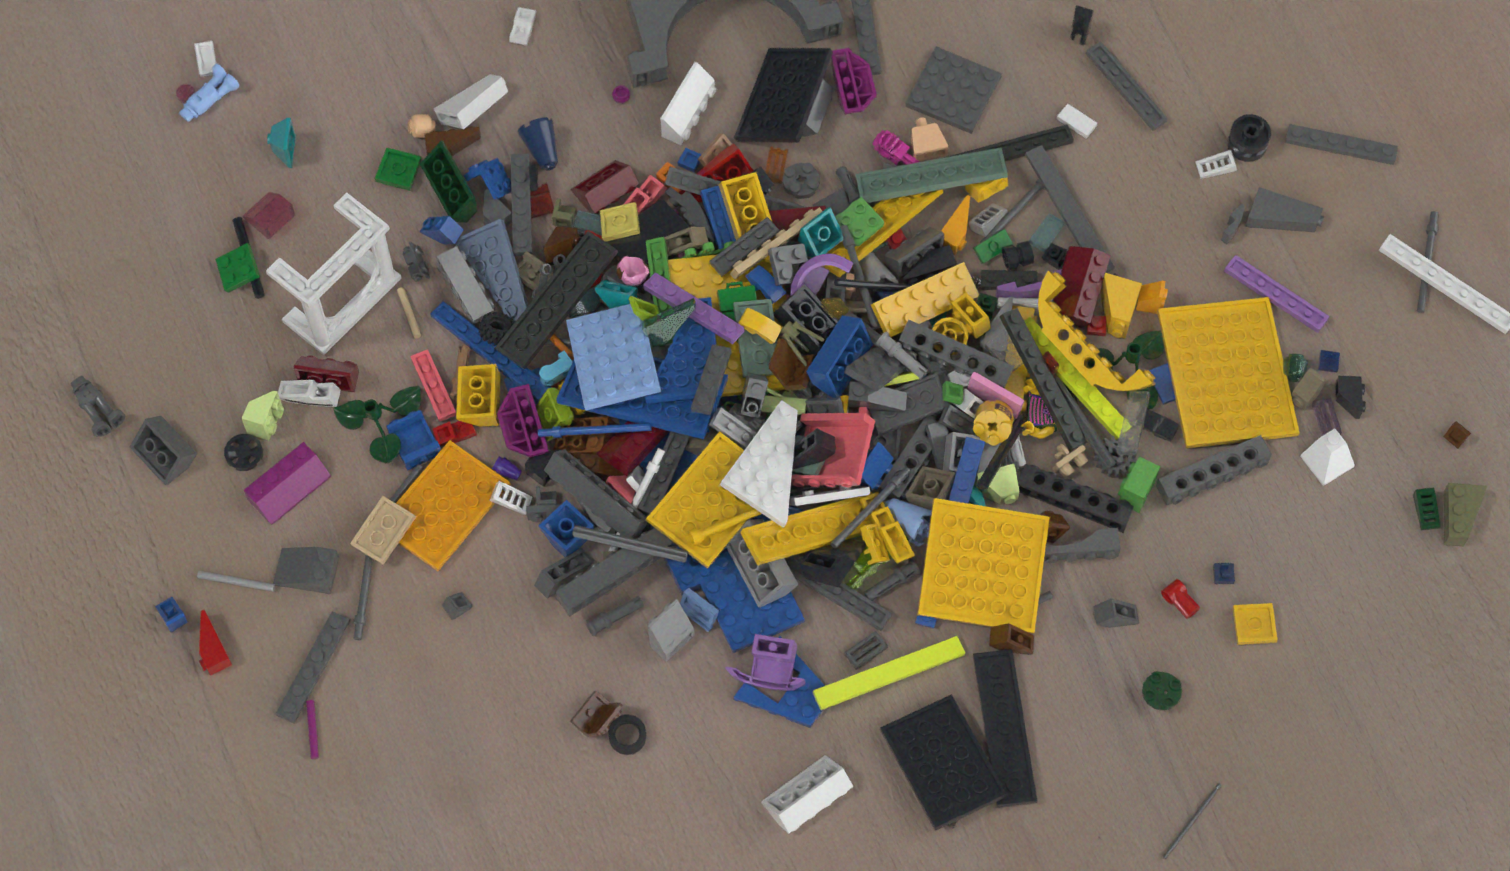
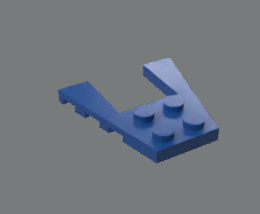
M796 654L793 671L799 674L797 678H803L806 681L804 686L796 690L787 691L781 700L776 703L753 686L744 683L735 694L734 700L747 703L751 707H758L773 715H780L787 720L811 728L823 711L820 710L813 690L825 685Z

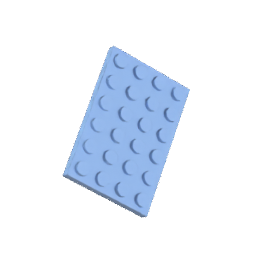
M631 304L566 320L585 411L661 392L645 321H642L633 313Z

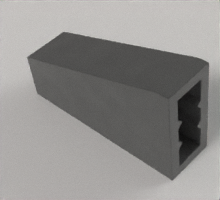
M1259 187L1246 227L1315 232L1316 227H1321L1324 216L1321 213L1323 208Z

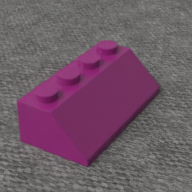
M302 442L245 488L244 493L247 500L273 525L327 481L331 475L316 454Z

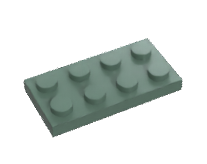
M771 299L733 303L734 317L737 323L746 308L755 310L774 321ZM744 329L745 332L738 338L743 378H746L747 372L763 376L774 375L768 365L777 345V339L775 343L770 344L757 333L752 335Z

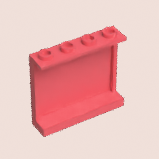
M866 413L802 414L800 421L807 425L804 437L815 429L822 430L835 437L836 450L832 456L825 460L819 475H792L791 482H793V485L796 487H804V485L836 487V485H841L847 488L852 487V485H860L875 420Z

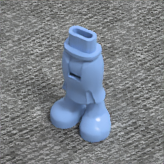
M216 63L212 67V79L208 83H204L203 87L192 94L186 101V104H183L184 108L179 114L186 121L189 122L194 117H199L216 101L222 99V96L240 87L236 79L230 74L227 75L219 64Z

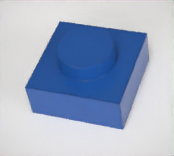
M685 148L678 160V166L695 172L700 163L698 158L702 154Z

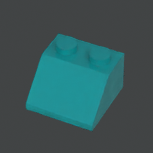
M830 207L800 229L798 238L799 244H804L806 255L811 258L826 254L844 240L841 228Z

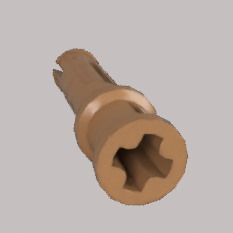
M462 345L458 348L456 373L451 381L453 387L449 397L456 402L458 367L468 366L471 348L467 345Z

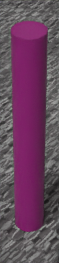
M307 700L311 759H318L314 700Z

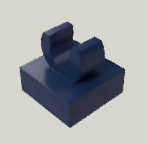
M1214 563V584H1234V563Z

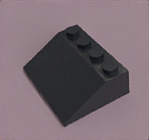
M660 199L638 215L640 234L606 242L618 251L615 256L618 262L625 256L638 257L647 264L649 271L646 241L666 237L689 228L688 224L663 199ZM678 254L668 256V260L673 259Z

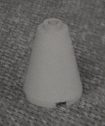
M870 252L859 261L865 281L898 283L894 275L874 253ZM868 289L871 301L873 294L875 292L884 291L897 293V291Z

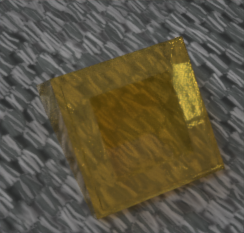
M826 298L822 300L828 312L839 320L842 315L844 316L849 312L848 307L841 298Z

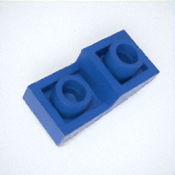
M760 265L745 275L751 285L755 286V291L760 289L766 299L772 300V304L786 294L783 287L776 286L774 277Z

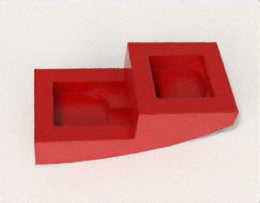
M449 421L432 429L440 446L446 445L449 440L457 443L477 435L474 425L462 421L454 423Z

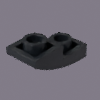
M1051 243L1043 254L1042 259L1054 268L1061 270L1067 249Z
M1142 408L1134 423L1136 427L1152 432L1154 436L1170 442L1180 427L1178 423L1146 408Z

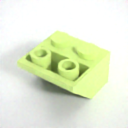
M272 391L248 402L241 418L247 434L268 441L271 435L275 434L278 418H281L284 412L278 392Z

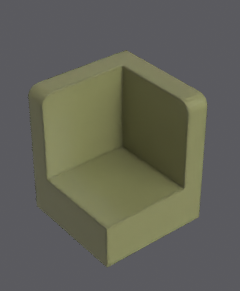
M559 198L556 199L552 214L553 226L572 227L576 209L561 205V199Z

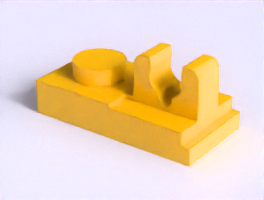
M877 523L860 527L862 538L866 546H868V549L864 550V555L871 554L872 557L867 562L868 565L889 561L890 558Z

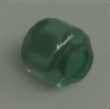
M1289 354L1283 360V373L1287 376L1288 381L1299 382L1307 372L1308 361L1304 358V355Z

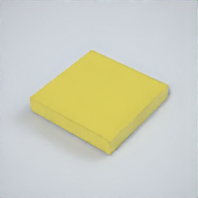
M636 202L600 210L603 241L607 242L640 234Z

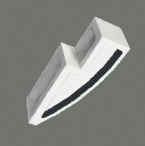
M314 380L281 381L278 395L280 400L311 406L337 407L341 389L334 383H316Z

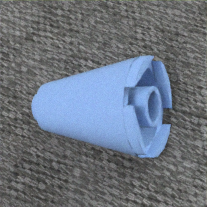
M895 498L886 501L885 507H889L895 522H899L906 538L915 546L923 545L925 542L922 540L925 537L928 538L931 510Z

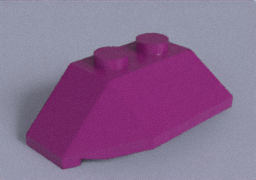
M849 48L832 50V71L840 107L845 115L863 112L877 97L870 65Z
M529 384L510 388L508 395L497 412L507 449L528 457L549 453L545 437L538 436V429H542Z

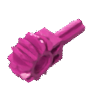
M882 130L875 137L872 144L874 149L883 158H887L895 165L900 161L905 165L919 163L917 159L907 153L910 147L894 133Z

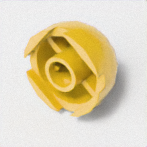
M951 317L943 318L936 322L932 328L933 331L967 345V328L957 319ZM937 344L934 346V349L940 353L943 351V346ZM953 352L950 356L957 355L958 352Z

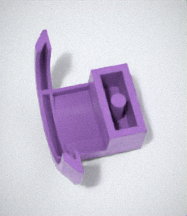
M821 254L810 260L808 259L807 262L801 264L789 287L791 288L790 295L805 284L816 296L829 273V270L822 267L823 265L835 266L849 273L853 262L836 254Z
M755 634L751 653L754 656L751 676L740 672L737 668L725 667L736 680L761 688L792 691L806 684L803 678L792 677L798 645L794 640Z

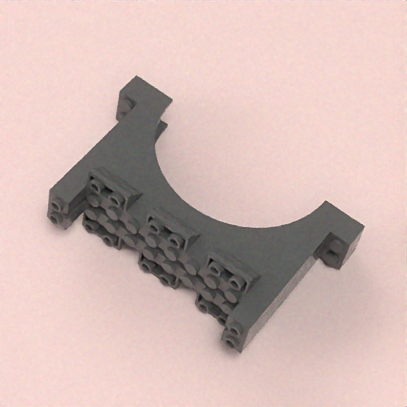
M626 0L641 50L633 51L627 56V69L633 88L668 79L666 68L669 65L666 49L669 38L682 17L692 8L707 0ZM766 0L788 14L799 27L806 44L841 35L843 18L838 2H826L820 6L818 0Z

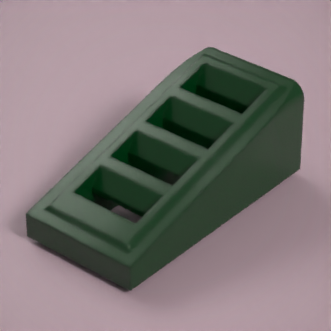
M1434 487L1416 489L1413 498L1420 529H1439L1441 526ZM1429 503H1430V506H1423V507H1422V504H1429ZM1432 511V514H1423V512ZM1434 519V522H1425L1424 520Z

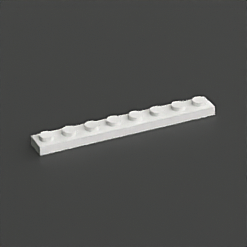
M1390 234L1380 247V252L1504 334L1510 329V313L1393 235Z

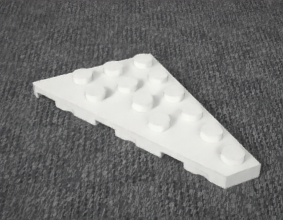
M781 400L721 481L720 486L784 528L788 520L798 411Z

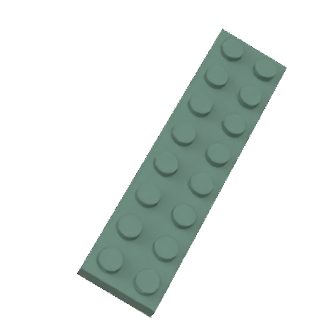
M1002 148L856 174L859 195L867 203L1008 177Z

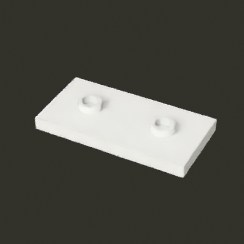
M839 486L837 490L814 493V490L803 491L802 495L790 496L789 505L798 506L865 496L870 494V488Z

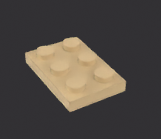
M382 496L350 545L384 565L416 516Z

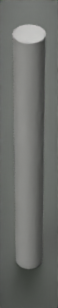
M198 571L197 574L199 579L272 592L275 590V584L205 571Z

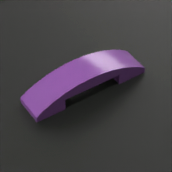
M1042 281L1018 288L1015 282L997 286L996 297L1039 298Z

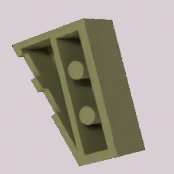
M1459 483L1447 484L1443 492L1444 545L1464 547L1470 536L1487 486Z

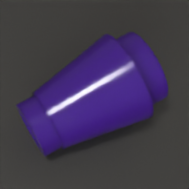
M499 456L492 468L499 475L516 481L522 473V470L506 457L502 458Z

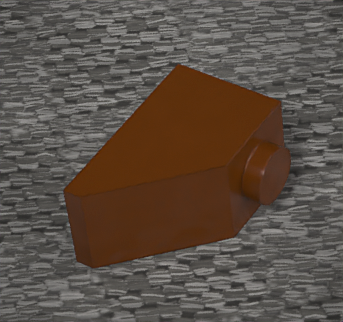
M555 227L543 247L546 263L553 262L554 257L559 254L567 257L581 240L577 228Z
M1044 511L1040 514L1050 517L1046 542L1054 543L1070 529V525L1061 514H1055L1053 511Z
M1010 623L991 627L989 646L999 651L1012 649L1013 653L1033 654L1034 635Z

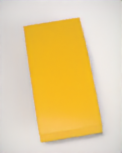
M750 308L745 309L738 322L752 335L757 333L770 344L775 343L782 329L773 320Z

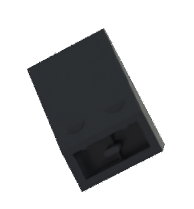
M847 539L836 549L831 544L807 551L799 565L806 579L839 587L865 549L866 543Z

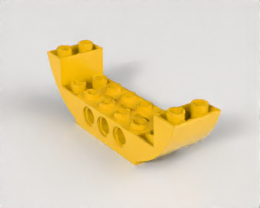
M1047 271L1040 287L1038 299L1039 317L1043 326L1041 331L1092 386L1097 387L1099 385L1117 391H1137L1155 385L1156 383L1153 381L1155 377L1149 370L1138 369L1126 380L1119 372H1114L1111 369L1113 365L1108 359L1101 358L1098 355L1100 351L1094 344H1088L1085 341L1087 338L1081 330H1075L1072 327L1074 325L1073 321L1068 316H1062L1059 313L1061 311L1060 307L1051 301L1066 285L1063 283L1065 279L1058 272ZM1065 331H1068L1069 337L1064 340L1062 335ZM1080 344L1082 346L1081 353L1076 354L1075 348L1077 345ZM1091 358L1095 361L1093 368L1088 366V361Z

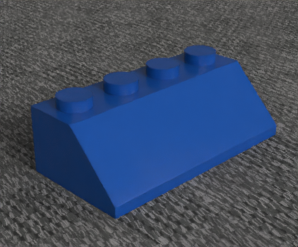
M842 315L817 353V356L808 367L807 373L812 384L832 398H840L852 377L845 374L846 367L867 353L873 346L861 318Z

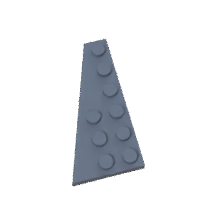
M498 219L459 237L455 244L460 250H463L475 273L491 292L494 300L503 309V313L509 316L508 319L512 318L515 323L529 304L504 220Z

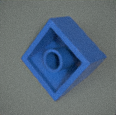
M879 442L867 454L859 485L861 487H869L870 492L873 489L877 490L883 482L880 478L884 473L888 474L893 467L891 462L894 458Z
M568 500L563 502L538 525L552 546L564 557L576 552L588 541L573 536V529L576 525L594 529V525Z

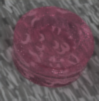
M183 84L176 90L177 98L182 103H186L188 98L195 93L194 88L189 84Z

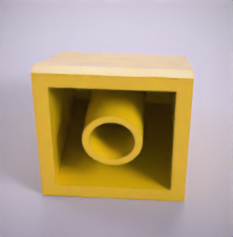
M1105 273L1100 294L1104 316H1106L1108 334L1116 338L1122 337L1126 339L1142 283Z

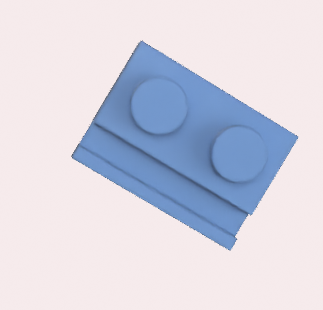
M690 588L686 589L680 601L685 614L709 632L713 628L719 610L700 597L698 593Z

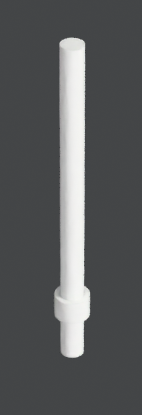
M660 448L657 449L652 461H649L646 467L648 470L631 505L636 509L654 473H657L660 467L659 463L665 453ZM611 545L608 551H617L619 547Z

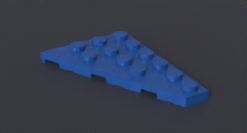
M711 297L699 299L712 307ZM684 315V320L680 328L678 327L673 343L669 346L668 353L657 371L661 392L646 395V404L693 399L695 397L711 347L716 345L714 332ZM720 385V388H719V391H718L717 396H721V395H722L721 385Z

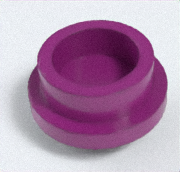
M623 85L617 86L612 92L613 100L617 103L627 102L630 99L629 89Z

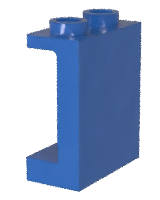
M421 410L412 411L406 417L395 419L386 426L388 434H396L401 441L399 455L407 471L415 468L417 464L421 465L434 459L441 451V447L438 441L435 440Z

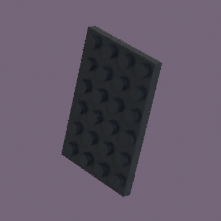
M768 48L734 135L737 142L799 143L833 55L831 48Z
M952 694L880 727L884 739L935 831L1007 797L1004 786Z

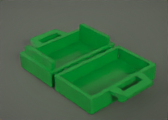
M742 281L726 283V289L717 290L720 313L735 321L734 302L757 300L755 286H743ZM740 285V287L729 288V286Z

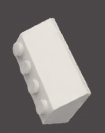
M694 62L661 117L662 137L679 145H682L683 141L689 138L692 126H696L701 111L704 112L707 107L708 99L712 98L716 92L714 79L697 62Z
M825 755L761 802L778 825L787 833L797 830L808 819L813 818L820 810L831 805L838 797L846 794L853 785L845 770Z

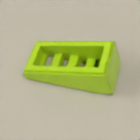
M633 296L629 297L633 313L642 321H645L648 326L653 328L662 321L657 305Z

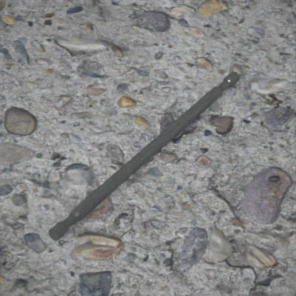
M1220 783L1217 784L1216 788L1163 855L1164 859L1168 857V854L1178 844L1216 794V791L1222 786Z

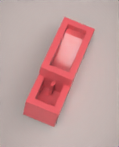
M650 174L640 188L637 187L624 204L636 202L639 215L655 204L665 193L667 187Z

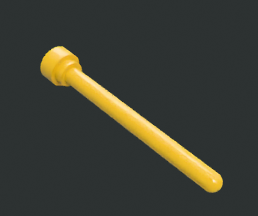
M752 509L703 530L694 528L688 531V536L691 543L695 546L702 543L706 536L762 513Z

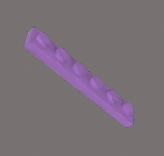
M1235 255L1225 267V273L1260 296L1269 297L1271 303L1318 333L1328 321L1330 316Z
M656 272L643 284L644 290L731 344L745 332L743 326Z

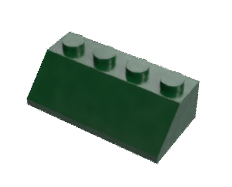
M440 141L420 163V166L447 215L455 222L467 223L478 211L476 199L444 141Z

